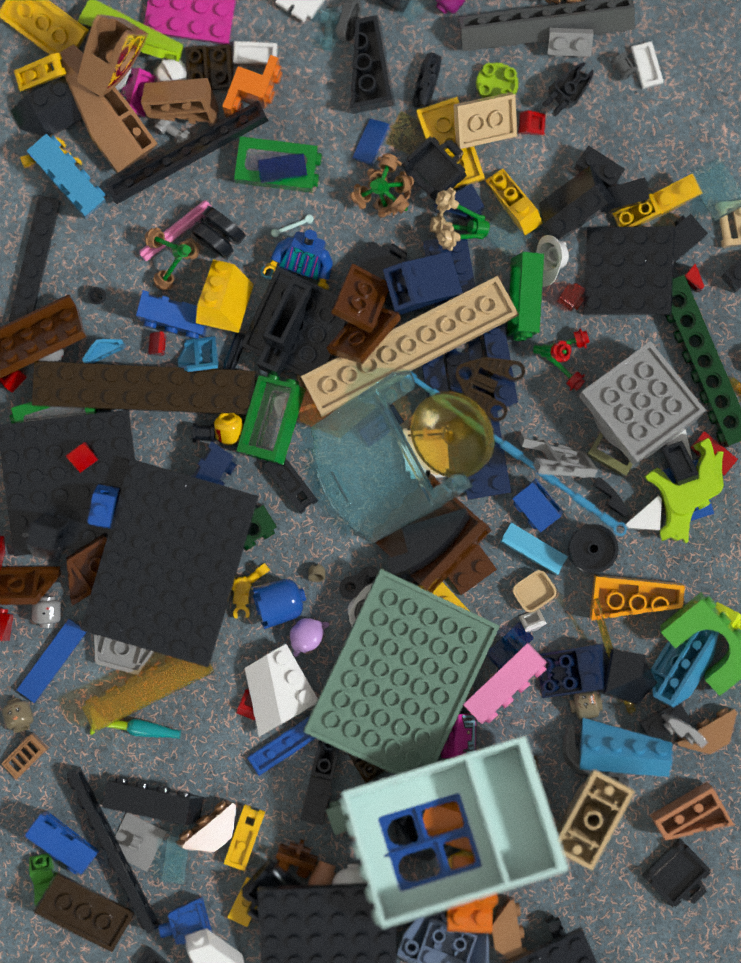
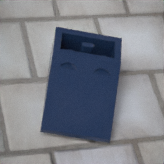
M451 252L406 261L383 269L394 310L402 315L463 294Z
M606 643L540 654L548 662L544 665L546 670L539 676L542 698L604 689L609 664Z

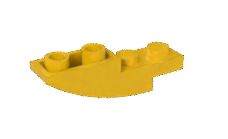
M690 174L653 194H649L651 202L622 208L612 214L618 227H638L684 205L703 193L694 174Z

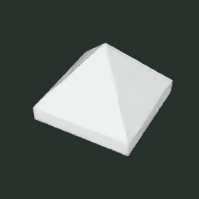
M540 609L519 616L526 632L537 631L546 625Z

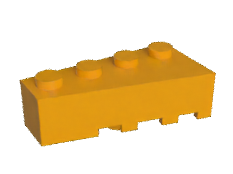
M594 574L589 618L593 621L603 618L683 608L685 585L676 582Z

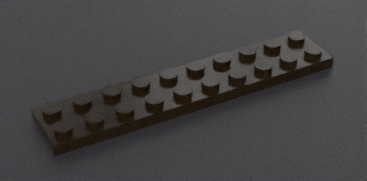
M36 361L34 362L32 406L247 415L255 389V371L208 369L187 372L184 368Z

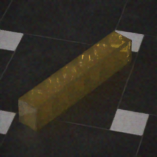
M171 657L165 660V665L159 668L156 665L145 671L146 675L140 678L137 675L125 681L126 685L120 688L117 686L111 687L105 691L106 695L100 698L94 696L86 700V705L82 706V709L92 730L97 732L212 674L215 671L211 663L208 668Z

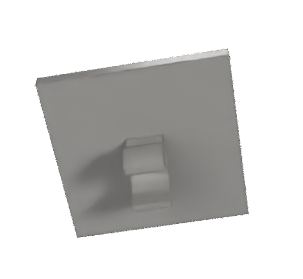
M126 813L115 837L128 863L147 872L167 831L130 813Z

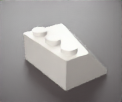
M287 644L244 668L257 724L258 737L315 705L318 700Z

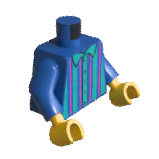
M306 230L305 233L297 231L293 237H287L278 242L270 258L272 261L265 265L263 273L265 275L266 270L269 268L275 272L277 263H280L279 267L315 280L321 278L317 285L329 290L326 282L330 278L333 261L328 250L325 249L326 242L317 238V233L314 230Z

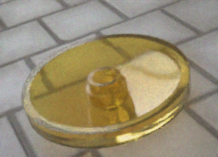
M439 392L420 403L412 416L411 438L414 448L422 461L436 473L449 478L469 477L482 469L491 458L494 449V432L491 422L484 410L469 397L457 392Z

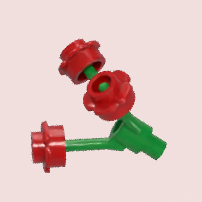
M579 328L578 331H574V338L570 340H561L550 345H534L533 353L547 358L548 361L553 363L569 378L566 385L570 387V391L573 389L578 391L586 382L583 379L585 374L581 375L577 371L572 375L559 362L569 360L572 351L570 344L576 343L578 349L582 347L587 348L586 344L590 343L586 330L582 331Z

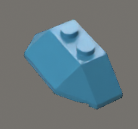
M714 630L698 631L677 648L668 641L650 669L657 681V684L652 688L653 697L671 707H675L689 698L714 658L719 632Z

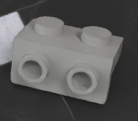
M550 28L547 43L548 55L555 57H591L593 29Z

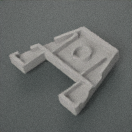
M519 432L517 440L522 447L543 451L548 458L547 460L536 457L533 466L538 474L595 478L597 468L586 452L559 444L558 447L552 446L544 438L538 437L536 441L527 438L528 433Z
M94 634L95 664L139 675L154 651Z

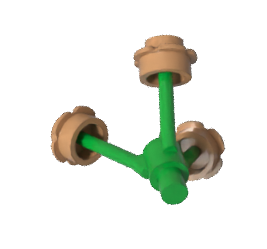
M157 227L151 228L145 234V243L149 248H159L165 245L172 249V254L175 257L173 263L167 271L160 270L153 278V282L158 289H171L174 282V277L171 273L182 258L196 259L199 255L200 245L192 238L186 239L180 245L166 241L164 233Z

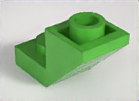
M48 853L29 857V875L34 884L35 906L39 903L55 875L53 860Z

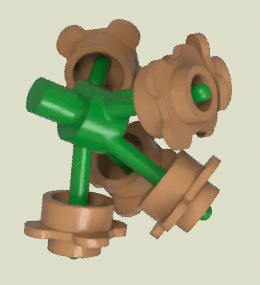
M386 153L382 157L377 158L381 169L374 170L370 168L367 171L370 181L368 187L370 189L366 186L355 184L354 191L350 193L351 200L359 205L360 209H365L366 203L371 201V193L379 194V198L374 203V208L378 210L380 218H385L391 213L394 216L397 212L402 214L404 211H407V207L410 205L407 200L411 197V190L414 185L413 177L406 175L405 171L399 173L394 183H389L387 180L388 172H395L397 166H401L402 163L397 160L396 156ZM394 187L397 193H404L405 196L400 194L396 198L389 192V188Z

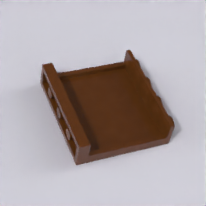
M431 474L420 481L417 490L414 493H409L404 498L403 504L389 514L388 520L383 525L380 524L375 528L371 539L390 557L408 553L402 527L466 508L470 519L458 538L436 560L410 575L426 591L432 593L491 532V529Z

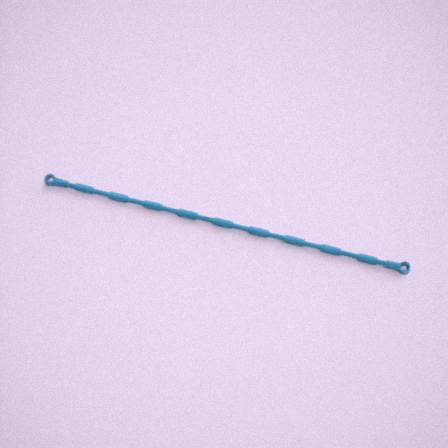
M264 265L260 270L261 275L266 279H272L274 270L271 269L270 275L266 276L263 273ZM412 371L402 375L410 382L416 383L430 393L429 396L440 404L456 412L477 431L493 439L514 458L520 459L536 471L533 466L534 462L525 457L523 452L508 441H503L487 429L486 425L471 414L468 415L455 406L449 398L438 390L432 389L422 382ZM538 474L551 485H556L571 496L573 501L588 512H593L603 523L614 530L616 535L624 536L627 533V526L624 523L617 522L608 514L599 511L593 503L578 492L575 493L562 484L556 476ZM619 525H623L625 531L621 534L616 531Z

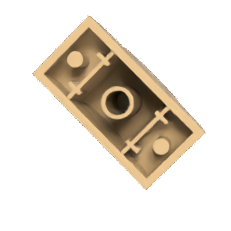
M593 769L584 784L580 785L572 798L557 833L564 856L593 870L635 790Z

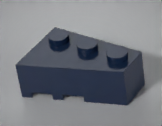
M211 442L208 446L210 450L204 459L201 458L198 468L191 476L224 486L223 480L227 474L231 476L235 471L237 459L217 444Z

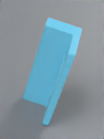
M510 523L500 540L502 544L556 576L560 573V569L568 557L513 523Z

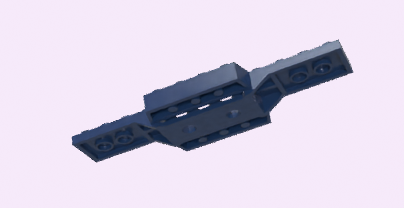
M438 239L423 241L425 257L451 252L463 293L475 288L467 239L457 241L452 251L443 250L442 246L438 243ZM455 297L434 303V308ZM504 323L483 334L486 357L511 360ZM480 336L467 342L469 350L466 353H459L456 348L445 353L453 404L466 414H471L486 425L488 430L502 439L499 422L490 421L466 401L455 376L456 369L460 364L483 358ZM443 355L422 365L424 383L432 389L435 388L450 399ZM511 366L509 368V374L513 377V371ZM464 367L460 369L459 376L467 380L472 376V372L469 368ZM479 370L478 373L486 376L485 372ZM490 375L491 379L498 381L493 392L494 399L504 403L507 408L517 404L515 382L501 378L498 379ZM475 386L476 390L490 395L488 391ZM426 391L430 418L453 420L467 500L511 493L505 453L500 447L501 445L486 434L477 431L466 423L464 418L449 407L446 408L429 396L430 393ZM493 406L491 408L492 416L498 418L497 412L502 411V407Z

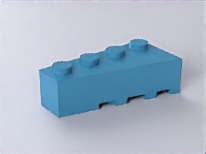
M45 134L27 150V153L86 219L105 203V193L98 185L94 187L89 182L91 178L84 169L79 170L74 165L76 160L69 152L63 153L59 148L61 143L54 135L49 137Z
M582 719L580 731V770L592 771L595 769L603 772L669 777L673 762L671 742L590 719Z

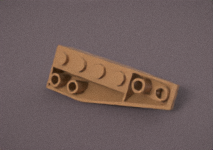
M74 44L61 51V64L67 73L65 79L89 135L116 174L146 156L158 144L132 107L115 87L109 93L100 97L77 82L83 52Z

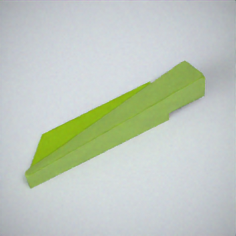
M88 0L79 16V23L91 27L98 14L124 18L148 33L146 42L141 50L142 53L158 58L180 61L183 44L97 0Z

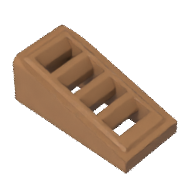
M31 733L1 764L17 780L49 748L35 733ZM30 742L39 750L37 753L28 745ZM24 748L33 756L31 759L23 753L22 750ZM19 754L27 763L23 765L15 756ZM11 760L19 766L20 770L18 772L9 763Z

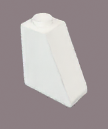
M207 928L185 936L187 950L193 963H245L243 955Z

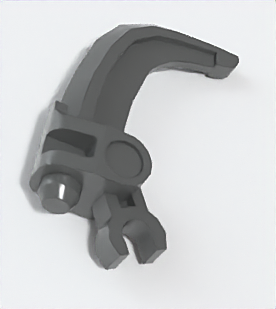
M568 724L562 745L564 760L573 770L588 777L591 770L579 769L580 752L575 745V726ZM599 771L628 787L629 780L624 777L625 773Z

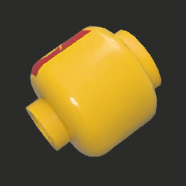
M235 413L220 414L214 421L216 439L228 446L239 442L243 429L241 417Z

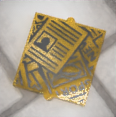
M400 112L395 125L391 126L392 131L386 144L409 155L425 141L419 119Z

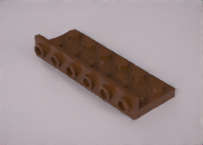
M66 295L0 327V378L86 338L79 309L70 295Z

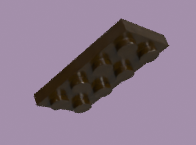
M58 872L55 873L34 909L35 914L110 952H113L135 914L133 910Z

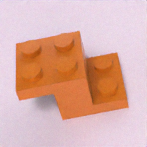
M270 55L263 75L239 66L237 67L222 106L226 118L242 110L243 103H241V100L250 104L259 101L264 109H266L267 103H272L275 95L273 91L275 83H280L283 73L281 72L282 66L279 64L278 57Z
M453 856L452 870L473 864L475 857ZM498 894L447 909V931L491 934L493 932L492 909L498 903Z

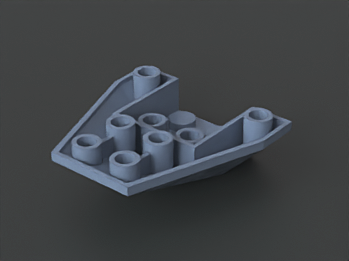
M447 910L416 919L405 932L396 956L407 963H489V934L447 931Z

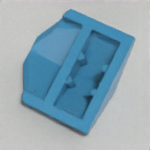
M216 336L185 341L184 348L178 357V368H184L187 372L218 368Z
M96 339L82 360L86 364H94L127 347L122 339Z

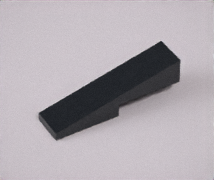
M646 178L607 188L615 202L598 215L651 202Z

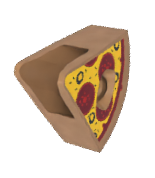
M98 14L93 21L85 46L77 82L100 97L109 93L126 76L135 63L146 42L148 33L124 18Z

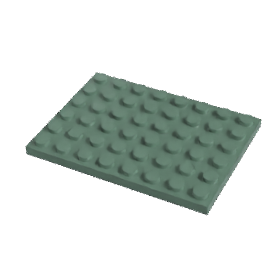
M379 569L303 732L395 775L436 764L500 626Z

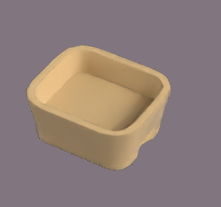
M538 570L518 582L513 588V593L526 612L531 613L553 600L557 590L544 571Z

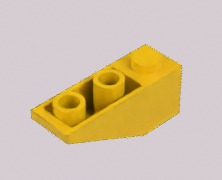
M501 169L485 180L508 215L525 236L543 224L538 209L504 169Z

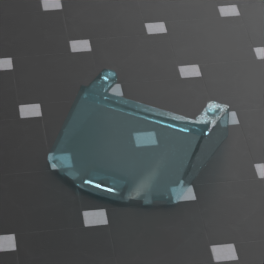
M410 370L389 374L311 427V436H313L314 448L311 449L312 456H315L317 469L315 470L325 496L339 517L344 518L351 525L350 528L354 532H359L366 537L365 540L371 543H375L400 530L402 527L434 512L472 487L465 475L457 474L433 488L396 420L390 405L414 389L415 380Z

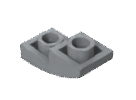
M666 713L661 715L666 721L663 725L670 734L676 733L681 738L684 736L691 745L695 743L701 748L708 743L700 733L681 719Z

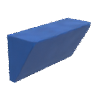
M370 118L352 158L373 166L390 128V124Z

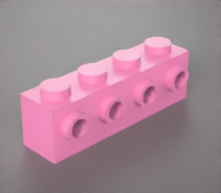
M527 643L463 705L481 724L485 721L488 724L491 723L498 716L496 711L501 706L504 708L509 706L514 701L512 696L517 691L522 693L531 685L528 681L534 675L538 678L546 670L544 665L548 662L530 643Z

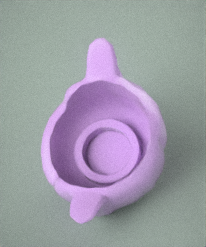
M311 618L299 620L290 630V641L294 649V657H298L301 652L306 653L315 649L322 641L324 629L329 627V623Z

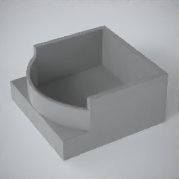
M651 341L588 386L579 395L580 399L592 412L595 423L602 435L612 445L622 450L633 466L642 459H647L695 423L706 411Z

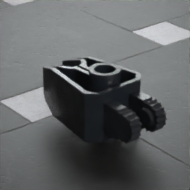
M585 62L573 67L549 87L550 96L542 105L546 108L555 99L560 105L553 110L552 115L554 117L563 109L572 108L579 101L591 82L593 70L584 78L579 75V71L586 64Z

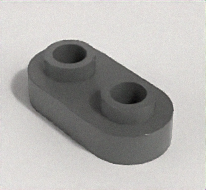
M346 0L344 2L340 20L336 25V34L340 40L351 41L353 39L356 19H360L362 11L360 0Z

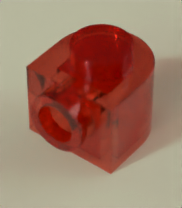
M569 283L558 298L557 303L570 312L573 308L578 310L584 301L581 296L585 289L577 283L573 285Z

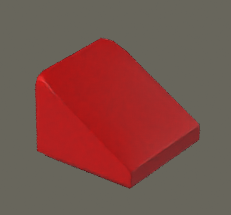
M530 110L520 112L518 134L544 136L546 114Z
M694 264L685 277L689 286L700 293L705 286L696 264Z
M159 331L150 334L149 355L163 356L165 354L166 335L164 332Z
M17 370L0 378V383L13 393L27 377L20 370Z
M86 442L66 455L80 473L98 460Z
M245 689L236 713L255 720L249 690Z

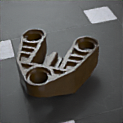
M489 357L460 364L456 369L455 376L466 401L490 421L497 423L504 420L507 415L505 404L471 387L474 385L493 394L498 381L478 373L479 370L498 379L518 382L525 375L524 365L519 361ZM517 365L521 368V375L519 377H512L509 374L511 366ZM464 367L469 368L472 372V376L467 380L459 376L460 369ZM493 406L502 407L504 413L500 418L492 416L491 408Z

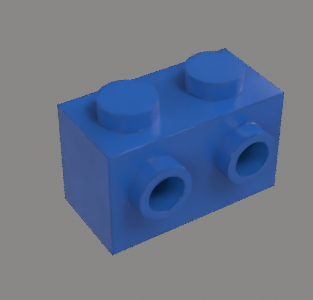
M536 478L512 498L515 501L513 504L516 509L521 513L524 512L528 517L527 520L531 527L535 530L538 529L540 533L559 519L564 512Z

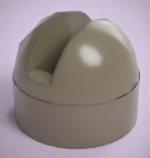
M312 564L308 570V579L312 582L325 580V568L321 564H317V566Z

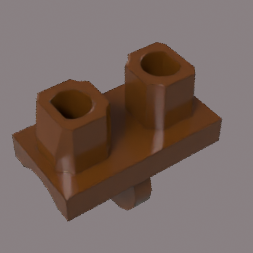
M304 839L300 840L299 845L290 842V845L287 846L281 843L275 857L277 864L285 871H288L290 864L298 866L296 874L306 879L310 872L314 871L318 856L310 854L311 849L303 846Z

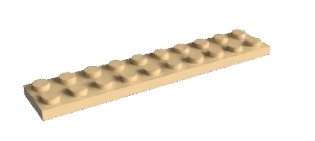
M496 276L391 330L363 364L338 357L301 376L320 415L324 416L517 317L518 312L499 277Z

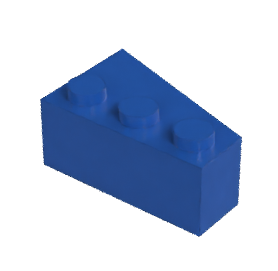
M142 291L136 316L144 323V327L156 329V326L164 327L165 332L177 334L178 331L184 332L186 337L192 339L205 336L207 326L196 323L197 305L169 300V297L165 296L161 298L149 295L148 291Z
M48 811L40 814L24 835L35 845L47 851L52 858L66 864V868L74 874H83L100 852Z

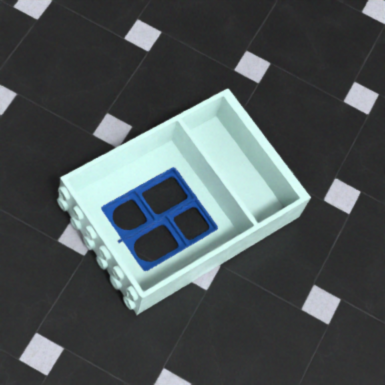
M526 736L342 792L343 798L339 799L343 814L349 815L350 820L346 821L350 837L355 836L356 843H352L356 858L362 859L363 865L359 866L363 881L368 880L370 887L366 888L369 902H374L376 910L372 911L376 925H381L382 929L566 873L568 870ZM456 801L459 805L464 826L437 836H428L421 815L422 811ZM411 815L419 836L418 841L402 846L394 844L390 841L387 834L389 824L396 818ZM467 837L474 853L475 862L471 865L452 870L449 867L443 845L446 842ZM430 847L433 848L441 869L440 874L416 882L404 880L398 871L400 860L407 854Z

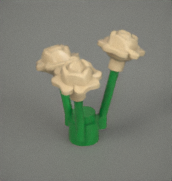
M451 187L437 194L436 204L438 205L437 210L440 213L432 217L430 221V232L435 233V237L438 239L442 249L449 251L453 250V246H456V242L460 241V239L485 238L490 229L489 222L485 220L484 215H479L461 206L455 200L456 191ZM450 208H457L475 219L470 220L467 226L454 225L452 222H446L443 213L446 210H450ZM454 229L467 231L470 234H459L454 232Z

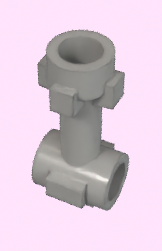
M162 119L154 121V130L161 135L168 132L178 139L177 144L192 137L189 131L181 132L171 125L173 121Z

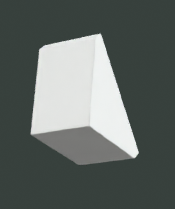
M657 496L630 519L625 524L627 529L659 531L661 497Z

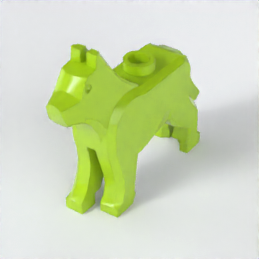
M709 438L693 445L695 450L700 453V458L695 467L699 474V479L678 486L677 483H672L664 471L658 467L644 476L646 481L654 484L659 489L662 503L666 510L665 525L659 530L661 541L667 539L678 541L682 539L684 543L689 542V526L695 508L698 507L700 510L710 504L709 499L718 495L723 489V452L717 451L714 455L712 442Z

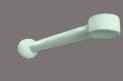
M307 215L301 221L278 230L273 229L271 235L278 237L280 233L302 224H311L314 218L312 215Z

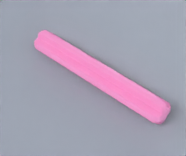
M204 200L164 231L165 240L172 242L188 230L196 221L202 219L201 214L207 206H211L208 201ZM146 245L139 253L145 261H148L166 246L149 248Z

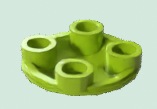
M503 63L485 64L476 78V89L482 98L509 92L516 95L519 88L516 70Z

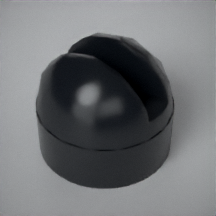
M93 287L88 292V299L92 304H101L106 299V292L101 287ZM93 292L99 293L103 295V297L100 298L98 296H94Z

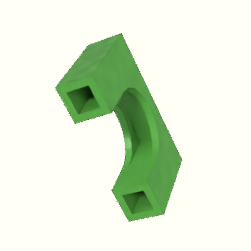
M700 592L683 608L679 609L662 623L660 629L664 637L675 648L701 630L717 631L727 639L729 647L726 654L704 674L705 681L721 696L741 680V630L739 628L735 629L730 624L731 619L725 612L720 613L715 608L717 605L710 596L705 597Z

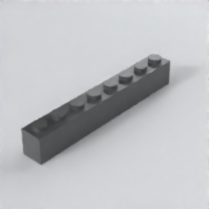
M589 0L459 17L460 41L463 51L548 41L550 28L593 29V35L635 30V6L633 0Z

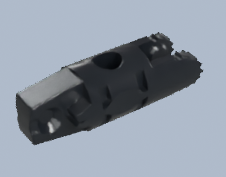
M427 53L421 66L413 95L412 104L414 108L427 107L431 103L442 59L436 53Z

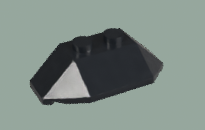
M65 76L26 95L11 110L20 130L41 136L47 134L51 137L83 120Z

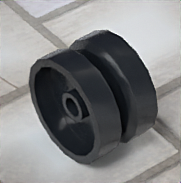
M207 206L201 215L208 225L196 221L189 230L206 248L223 259L228 260L234 252L232 245L228 241L233 244H240L246 235L225 215L215 208Z
M591 524L573 533L568 543L567 552L569 560L575 568L584 573L594 574L605 571L614 564L618 557L619 546L617 538L611 530L603 525ZM591 545H595V549L598 550L596 553L590 551Z

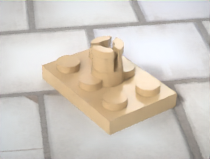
M509 92L454 104L456 145L463 149L517 137L515 94Z

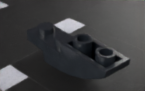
M320 739L300 820L322 825L340 749Z

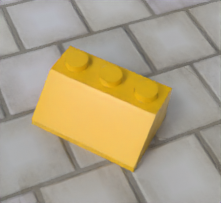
M213 259L197 305V324L239 333L254 284L235 264Z

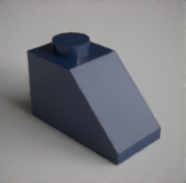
M472 184L455 193V200L461 206L482 215L481 212L484 210V205ZM436 203L433 204V210L435 211V213H440V211L437 210L438 205ZM450 208V210H446L443 215L464 221L469 218L470 220L475 219L457 208Z

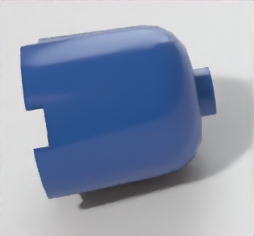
M282 579L251 587L254 593L253 599L257 613L261 615L263 620L261 622L263 629L293 620L301 615L303 601H306V596L303 588L298 589L293 580Z

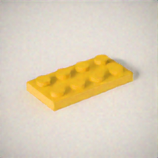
M5 0L0 9L1 19L49 55L60 53L73 44L79 49L89 31L50 0Z
M458 97L416 110L425 140L431 136L432 138L435 137L440 145L448 140H453L456 144L454 104L459 103ZM474 146L461 149L463 156L458 163L465 168L467 176L453 190L485 180ZM448 148L445 150L451 158L455 156Z

